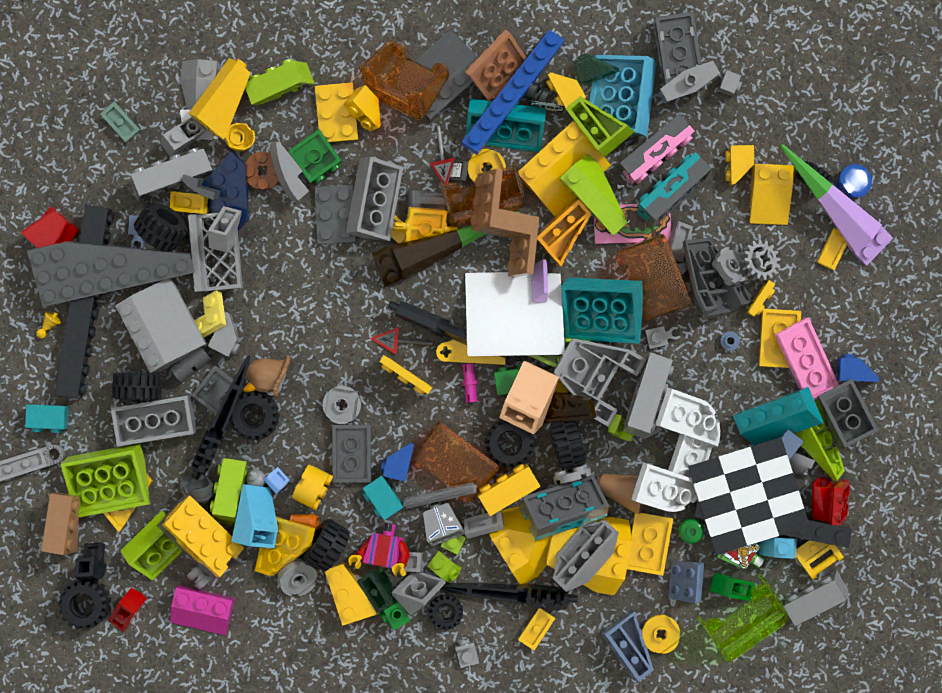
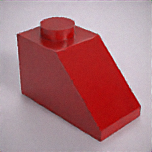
M131 587L119 601L108 621L124 632L143 607L147 598L141 592Z

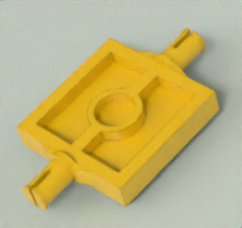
M417 207L408 208L405 223H393L394 230H404V242L454 231L458 228L447 226L446 210Z

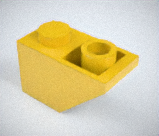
M554 73L547 75L548 80L546 84L550 91L554 90L557 95L555 97L557 105L565 106V111L580 96L586 99L577 80Z
M366 85L356 88L343 105L351 115L361 122L363 128L368 131L378 129L381 126L379 99Z
M754 145L730 146L728 151H725V162H728L729 170L725 171V180L729 181V186L736 184L754 165Z

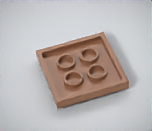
M505 29L465 72L485 100L494 101L527 57L511 33Z

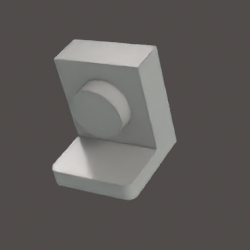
M469 638L459 640L458 644L455 645V650L460 667L464 668L479 664L474 640L469 641Z

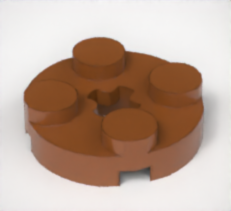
M260 151L247 159L245 162L247 164L246 180L250 186L258 190H268L279 183L271 153ZM267 166V175L262 174L260 176L258 168Z

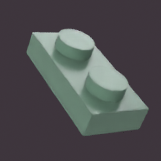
M115 101L100 113L126 143L141 131Z

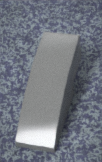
M279 141L272 142L270 144L271 157L278 180L290 200L299 201L309 192L298 178V175L303 171Z

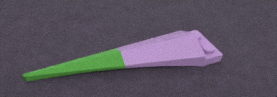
M780 144V148L813 192L851 252L867 266L893 237L882 227V224L785 145Z

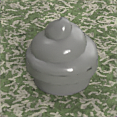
M252 470L247 476V484L263 487L266 476L260 470Z

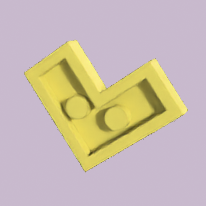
M218 290L203 297L205 314L194 320L203 338L226 326L222 292Z

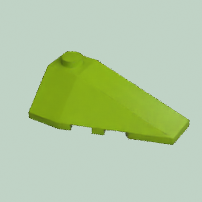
M817 398L814 401L824 423L793 434L803 440L801 446L832 480L838 481L845 469L838 448L832 446V435L827 430L826 419Z

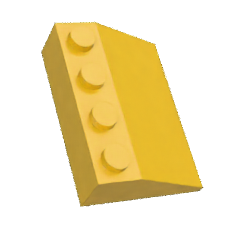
M572 121L523 166L516 175L555 217L576 198L560 181V177L587 154L602 168L603 172L611 165L597 151L581 128Z

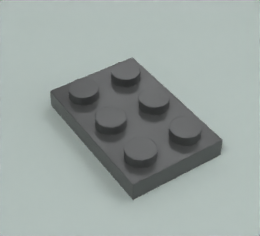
M353 185L315 187L317 244L356 242V236L346 233L353 197Z
M371 424L332 425V483L371 482Z

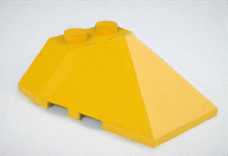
M521 506L500 510L503 514L504 529L488 534L519 584H524L538 577L547 566L545 563L551 536L535 541L530 530V520H525L520 509Z

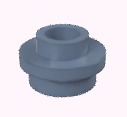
M729 331L721 336L720 343L725 350L731 351L739 346L740 339L735 332ZM729 337L733 338L734 340L733 344L731 345L727 343V339Z

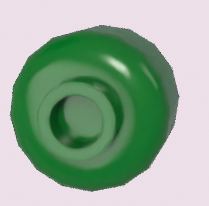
M686 518L679 523L677 532L681 540L688 544H694L701 540L704 529L699 521L694 518Z

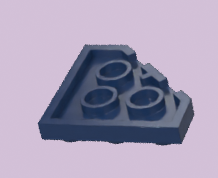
M232 151L212 172L202 186L221 191L219 199L212 200L208 198L207 207L212 212L219 213L223 206L241 211L238 225L239 231L250 219L248 211V184L246 180L247 164Z

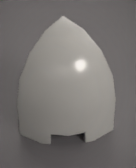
M794 453L789 462L794 473L806 477L808 469L812 468L815 460Z

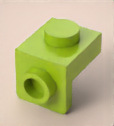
M615 414L608 427V432L613 437L631 442L634 435L622 431L626 419L621 415Z
M440 551L436 553L427 565L441 579L449 583L458 577L462 569Z

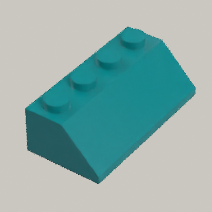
M470 99L466 135L493 101ZM516 105L485 146L540 152L546 108Z
M809 387L742 410L733 416L740 434L752 445L780 438L787 430L796 433L824 423Z

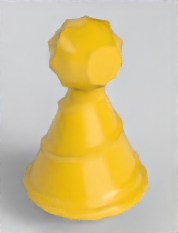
M48 311L45 312L42 329H38L36 332L38 338H45L47 330L61 324V320L57 317L58 314L56 312L54 314Z

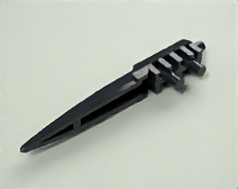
M402 300L400 304L393 301L389 302L387 308L396 311L394 316L425 328L439 337L443 338L445 336L467 345V331L451 324L450 320ZM516 355L500 356L518 362L522 361Z
M250 355L244 360L220 405L213 423L210 422L191 465L192 471H194L192 477L195 479H199L201 474H206L221 440L226 435V426L242 389L251 359Z
M445 583L440 588L468 596L514 602L517 605L527 603L526 605L530 606L531 601H533L536 609L541 608L542 603H546V608H550L551 603L554 604L553 609L555 611H559L561 605H563V609H567L568 602L577 603L578 595L568 594L569 591L566 592L562 587L527 583L520 585Z

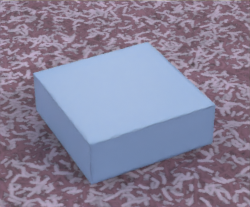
M278 467L264 478V481L276 494L290 482L288 477Z

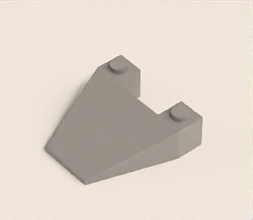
M572 338L553 373L559 377V381L570 394L592 398L597 416L594 419L609 427L618 410L600 400L618 367L632 375L638 376L647 359L626 348Z

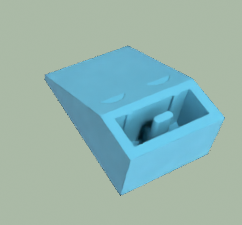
M243 484L232 542L252 547L275 548L278 526L271 488Z

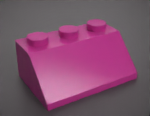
M178 585L175 588L171 605L170 623L226 636L235 598Z

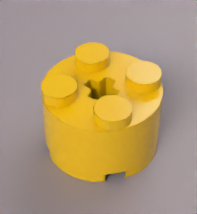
M308 465L294 490L292 498L316 511L321 502L319 498L323 499L328 490L325 485H330L333 476L315 466Z

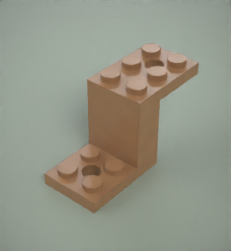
M493 169L479 173L475 180L476 194L473 198L474 212L471 217V231L511 238L512 241L509 246L510 259L507 264L508 276L532 275L534 273L539 217L499 209L503 170Z

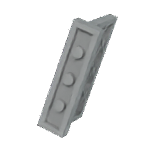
M219 213L188 215L195 292L243 288L238 229L233 244L221 258L214 253L215 249L210 250L205 243L208 238V230L204 227L203 219L211 218L214 221V217H217ZM229 253L235 257V262L231 267L224 262ZM211 255L218 260L213 269L207 265V259ZM221 263L229 269L223 277L215 272ZM231 272L236 275L237 284L230 285L225 280ZM214 274L220 281L216 286L209 287V278Z

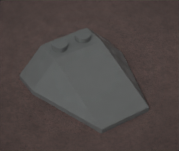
M710 238L683 241L693 300L697 312L702 319L725 316L753 303L743 282L738 285L728 286L718 271L714 269L712 262L715 260L719 250Z

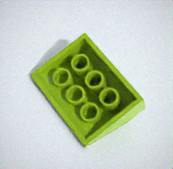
M140 443L69 456L60 464L69 494L79 496V517L150 504L146 464Z

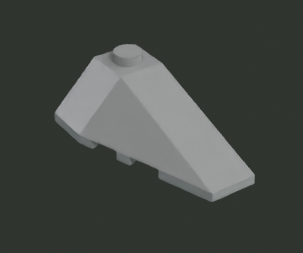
M201 59L182 61L180 81L187 110L193 108L220 71L218 61ZM201 125L205 132L198 139L213 140V134Z

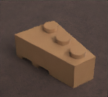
M58 492L50 493L41 551L60 555L77 552L79 496Z

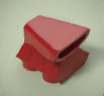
M50 206L39 220L25 228L21 234L39 248L65 241L70 242L80 230L54 207Z
M819 476L812 483L813 520L825 521L830 525H841L847 519L850 481L841 479L832 483L830 479Z

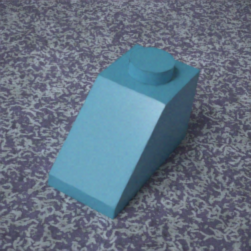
M777 536L758 542L760 546L758 555L791 559L797 557L796 537Z

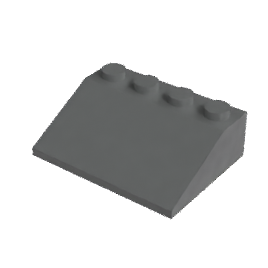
M449 30L393 80L424 116L432 122L474 85L465 71L478 57Z

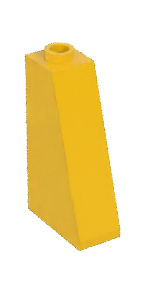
M229 58L188 113L213 135L223 140L227 135L251 74L246 69L247 65L239 59L233 60Z

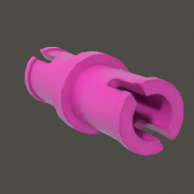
M474 363L463 364L464 382H462V386L465 388V403L478 402L476 385L478 383L475 380Z

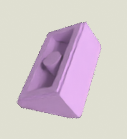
M542 259L534 265V273L531 275L533 302H546L548 298L546 259Z

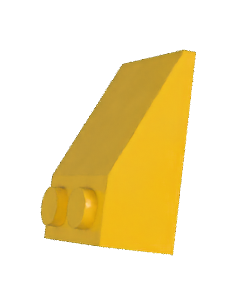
M754 164L752 166L749 223L788 225L793 188V165Z

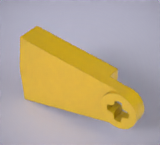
M455 340L441 343L436 350L437 357L444 362L505 365V358L500 356H468L467 345ZM445 346L448 348V350L452 351L450 354H448L447 358H445L443 354H440V351H442Z

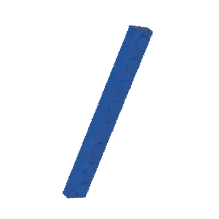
M548 30L463 139L462 146L476 155L480 153L563 46L565 39Z

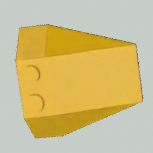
M606 517L594 522L606 520L619 532L614 553L589 582L583 585L596 593L615 595L625 580L632 537L629 520ZM581 526L551 535L546 565L555 569L557 553Z

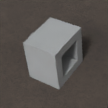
M727 70L723 75L718 91L729 96H733L735 92L738 93L742 82L739 81L741 75Z

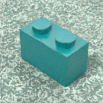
M27 404L25 428H31V432H43V428L50 429L52 433H62V429H68L69 406Z
M383 475L363 488L365 491L362 493L368 503L370 501L375 506L373 511L379 519L382 517L383 520H386L404 507Z

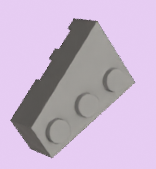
M835 571L815 584L806 586L800 593H793L787 596L783 607L796 626L846 601L849 590L838 571Z

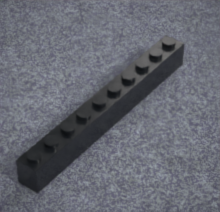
M85 205L79 243L94 245L110 243L111 232H108L109 225H112L114 221V214L111 209ZM102 294L71 300L69 303L55 395L82 398V395L86 393L87 384H84V380L90 370V365H87L88 357H91L93 352V346H90L91 338H94L96 333V327H93L94 319L98 318L99 308H96L97 300L101 299Z

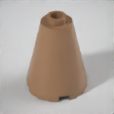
M603 473L602 477L598 476L597 483L604 496L635 514L641 513L644 504L631 500L639 476Z

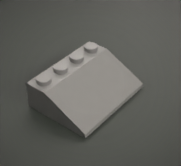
M172 278L162 280L116 305L150 373L162 372L206 345Z

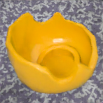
M234 123L229 127L225 142L232 150L243 152L251 148L255 142V132L245 123Z

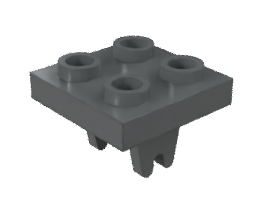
M215 365L191 396L214 414H217L234 379ZM242 386V389H241V391H240L239 397H240V396L242 395V393L244 392V391H243V389H244L243 386Z

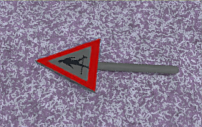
M399 327L369 338L396 355L398 343L434 345L433 342L398 339Z

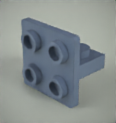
M671 561L669 598L694 604L701 601L703 562Z

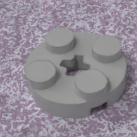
M725 247L716 254L712 265L724 279L726 285H738L748 278L746 270H742L745 265L740 263L744 257L740 255L739 251L729 250L730 247Z
M337 386L324 396L323 410L332 422L346 424L353 421L359 415L361 399L352 388ZM341 399H344L347 404L343 411L337 406V402H341Z
M587 464L573 468L572 471L568 469L558 470L554 473L553 480L555 485L559 482L562 484L581 479V476L584 475L588 477L592 473L590 467H587Z
M302 558L295 559L278 572L279 585L282 591L289 596H292V594H298V596L305 595L316 585L317 572L314 566ZM297 576H300V577H301V579H300L299 581H298L297 579H296V580H294V579H295Z

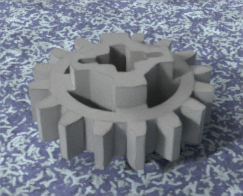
M759 239L743 247L744 252L740 255L744 259L740 263L745 266L742 270L748 271L747 276L753 275L754 281L757 279L760 282L767 281L777 274L776 269L780 268L777 262L780 261V258L776 257L778 251L772 250L774 245L768 246V241L762 242Z

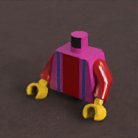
M385 523L383 534L373 533L372 536H369L356 554L349 557L348 562L350 566L353 562H356L355 567L359 569L361 567L360 560H363V563L392 568L395 576H397L399 571L401 576H405L406 571L404 568L407 566L410 553L404 538L394 536L396 525Z

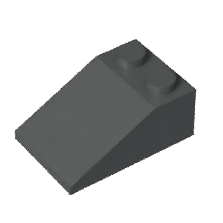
M853 379L818 395L828 428L839 449L846 448L879 431Z

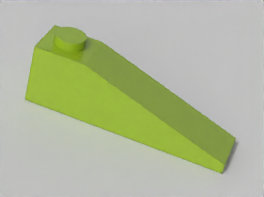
M589 154L576 162L560 177L562 184L577 199H580L594 217L613 236L628 223L602 168Z

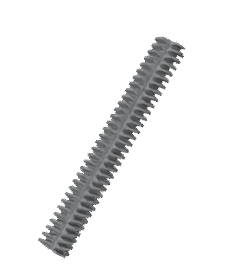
M470 482L465 483V485L463 484V486L461 484L456 487L454 486V488L452 486L450 489L449 487L441 489L439 492L437 490V492L432 491L428 492V494L424 493V495L411 496L409 499L407 497L404 498L403 505L408 509L476 493L477 486Z

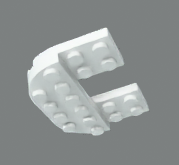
M667 388L656 425L680 433L668 470L643 462L631 500L661 510L676 512L685 509L684 506L690 502L694 503L698 499L688 466L708 460L713 445L718 446L720 440V423L716 422L714 415L716 412L710 404L702 399Z

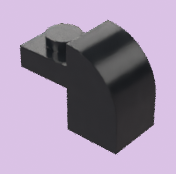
M84 543L83 558H76L75 578L83 581L99 580L104 577L107 565L104 563V543Z

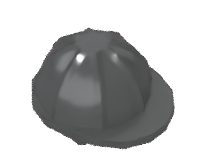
M187 475L180 482L182 495L184 497L190 495L199 505H205L214 496V484L208 477L200 475L199 479H195L192 475Z

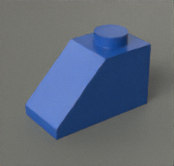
M842 354V358H837V381L853 379V381L879 382V377L860 358H854V354Z
M415 443L406 445L388 456L387 460L382 461L380 471L384 472V477L406 481Z

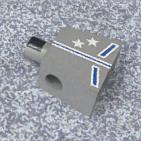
M441 501L430 503L431 509L423 513L426 538L431 546L465 534L460 521L449 503L443 505Z

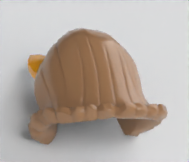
M286 355L284 360L264 358L252 361L246 373L248 384L244 387L243 391L273 392V396L278 397V388L287 372L290 356Z

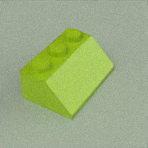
M162 510L120 550L130 566L152 581L182 552L157 527L167 515Z

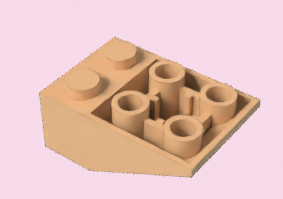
M524 361L504 402L499 418L535 434L543 425L559 377Z

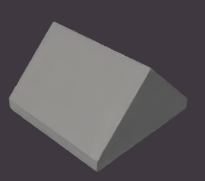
M411 572L392 591V595L412 615L423 607L446 582L441 578L423 572Z

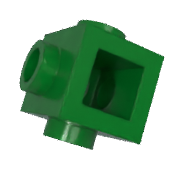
M393 597L386 599L383 605L379 606L382 611L380 613L381 619L385 624L388 623L393 630L411 621L406 610Z

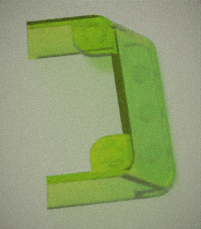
M761 574L757 575L761 585L755 586L751 593L753 600L726 619L721 621L720 618H710L705 623L700 616L697 617L699 623L727 662L741 656L785 625L789 619L778 595Z

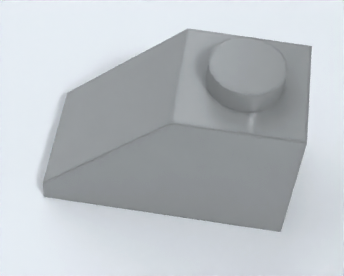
M223 206L208 230L209 248L228 252L235 240L241 217L240 210Z
M225 312L226 326L215 331L208 346L231 357L232 354L235 355L240 347L238 344L239 337L232 315Z

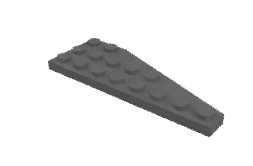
M69 241L27 251L42 307L194 273L190 253L73 243Z

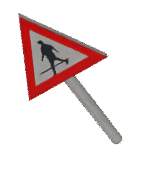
M438 125L437 135L441 161L429 164L445 188H447L456 157L444 159L441 128Z

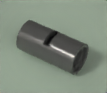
M204 347L186 356L170 368L181 383L212 359L211 355L205 352L206 349Z

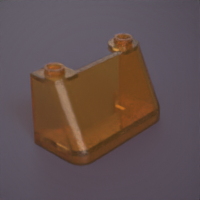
M391 39L360 65L364 84L375 94L379 101L416 120H421L426 116L449 78V69L446 65L435 63L432 69L427 68L407 58L404 45Z
M658 233L617 250L618 255L615 257L619 267L623 266L626 269L630 280L642 281V319L645 322L692 306L691 299L664 234Z
M441 421L436 423L411 457L414 459L412 463L419 469L424 467L451 488L461 484L463 486V484L465 485V483L470 482L476 484V493L459 497L467 504L469 501L473 503L477 499V493L480 492L479 489L488 484L501 467L457 435L453 430H450Z

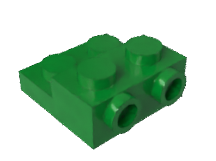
M320 129L288 151L310 183L315 182L318 184L326 178L324 174L329 170L333 173L341 167L339 163L342 160Z

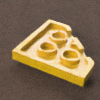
M276 516L278 532L275 548L260 547L255 571L268 576L277 574L287 564L311 548L315 528Z

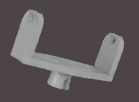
M714 61L684 70L663 86L658 94L662 98V102L667 104L671 100L695 93L713 78H716L720 72Z

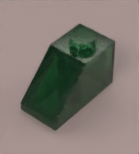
M588 54L580 55L577 57L578 60L572 62L579 84L585 86L619 72L618 67Z
M382 567L370 571L357 581L377 614L393 604L392 583Z

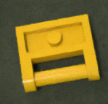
M808 540L797 548L796 559L812 580L817 578V575L831 564L844 558L835 545ZM827 551H832L833 554L814 568L810 567V563Z

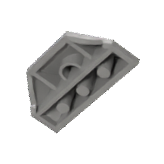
M606 520L582 525L557 553L553 579L566 592L588 583L614 553L619 532Z

